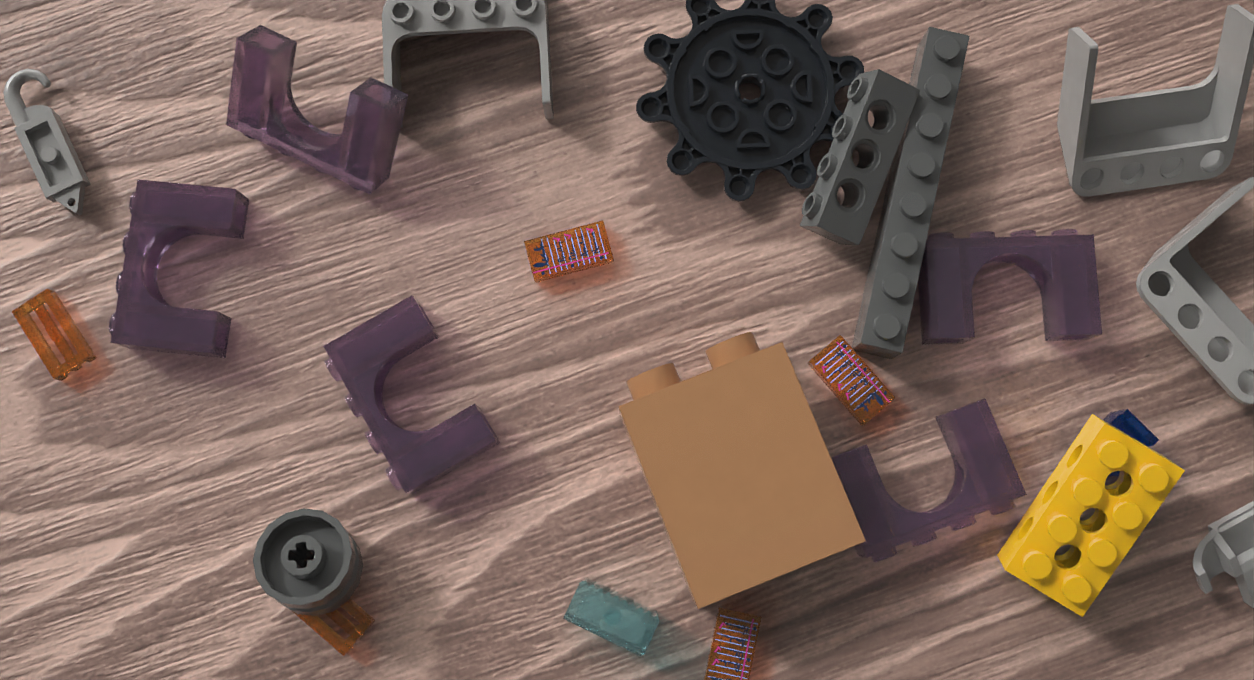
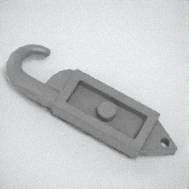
M20 70L8 79L3 92L5 103L16 125L14 129L45 198L52 202L58 201L76 214L82 215L85 187L91 184L60 116L53 109L44 105H33L26 108L20 94L22 85L29 80H37L46 88L50 87L51 82L39 70Z

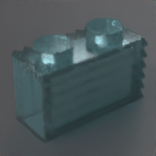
M588 578L582 579L563 618L641 657L644 656L660 622L657 611L651 612L649 607L643 609L641 603L635 605L634 599L628 601L626 596L620 598L618 592L612 594L611 588L605 590L603 585L597 587L596 581L590 583Z

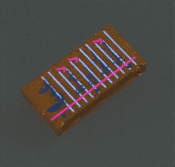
M603 221L524 241L535 283L614 262Z
M841 335L807 362L861 426L865 425L895 399V396Z
M718 607L703 680H749L761 616Z

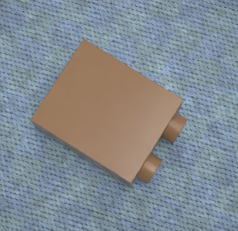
M753 332L740 334L708 348L705 352L712 370L684 381L680 380L674 363L653 368L629 379L626 383L633 401L618 406L627 435L693 602L698 609L866 541L783 342L760 350Z

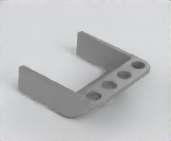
M386 0L382 11L385 114L394 129L403 128L400 41L412 36L510 30H523L533 34L538 40L540 48L542 104L545 118L554 119L548 0Z
M1239 4L1227 6L1215 66L1209 76L1200 83L1191 86L1091 100L1098 56V44L1080 27L1069 28L1057 128L1069 185L1076 194L1090 197L1206 180L1217 177L1226 170L1233 157L1254 65L1253 14Z
M1254 176L1227 190L1160 247L1141 270L1136 281L1137 292L1143 301L1228 395L1235 401L1246 405L1254 404V325L1189 253L1188 243L1254 187Z

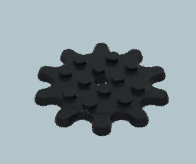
M686 0V11L692 21V29L689 34L678 39L670 38L660 33L653 34L644 43V55L649 61L664 69L667 80L660 90L642 95L636 104L638 117L647 123L669 122L677 129L679 140L667 155L669 170L675 175L685 176L693 172L702 163H715L724 172V191L731 200L737 202L745 201L752 196L755 189V180L765 170L780 172L786 178L789 185L797 190L810 188L817 176L816 169L810 160V149L818 141L833 142V127L838 118L843 115L835 105V95L839 89L850 86L860 73H864L863 63L857 57H833L823 50L821 38L832 24L833 16L831 11L822 4H814L796 17H787L778 11L775 0H745L735 10L723 9L715 0ZM747 82L754 83L759 87L761 95L753 100L742 99L738 88Z

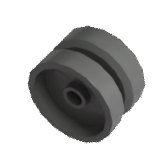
M305 508L285 513L270 523L258 539L253 557L255 576L265 593L296 614L318 616L335 611L347 602L360 584L363 569L360 548L339 520L322 510Z

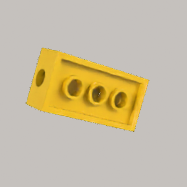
M1092 414L997 556L1007 572L1083 617L1185 470L1168 458ZM1120 471L1119 477L1114 483L1105 485L1109 474ZM1095 508L1094 514L1089 519L1080 520L1085 510ZM1071 545L1065 554L1055 555L1061 546Z

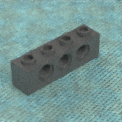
M880 69L860 73L852 81L847 92L849 101L844 114L838 118L832 130V137L834 139L829 152L818 165L817 175L819 177L813 192L804 201L802 207V214L804 216L800 227L840 245H860L919 95V89ZM869 110L873 113L874 116V124L872 127L868 122ZM855 148L859 153V162L857 166L854 164L852 159V154ZM840 186L844 191V201L841 205L837 200V191Z

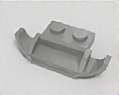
M1254 501L1207 526L1209 533L1200 541L1194 552L1193 568L1199 588L1205 594L1213 590L1210 581L1224 571L1235 577L1243 601L1254 608Z

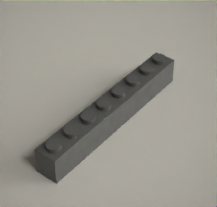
M929 27L917 46L909 84L919 89L920 92L892 161L851 350L887 359H893L903 353L969 35Z

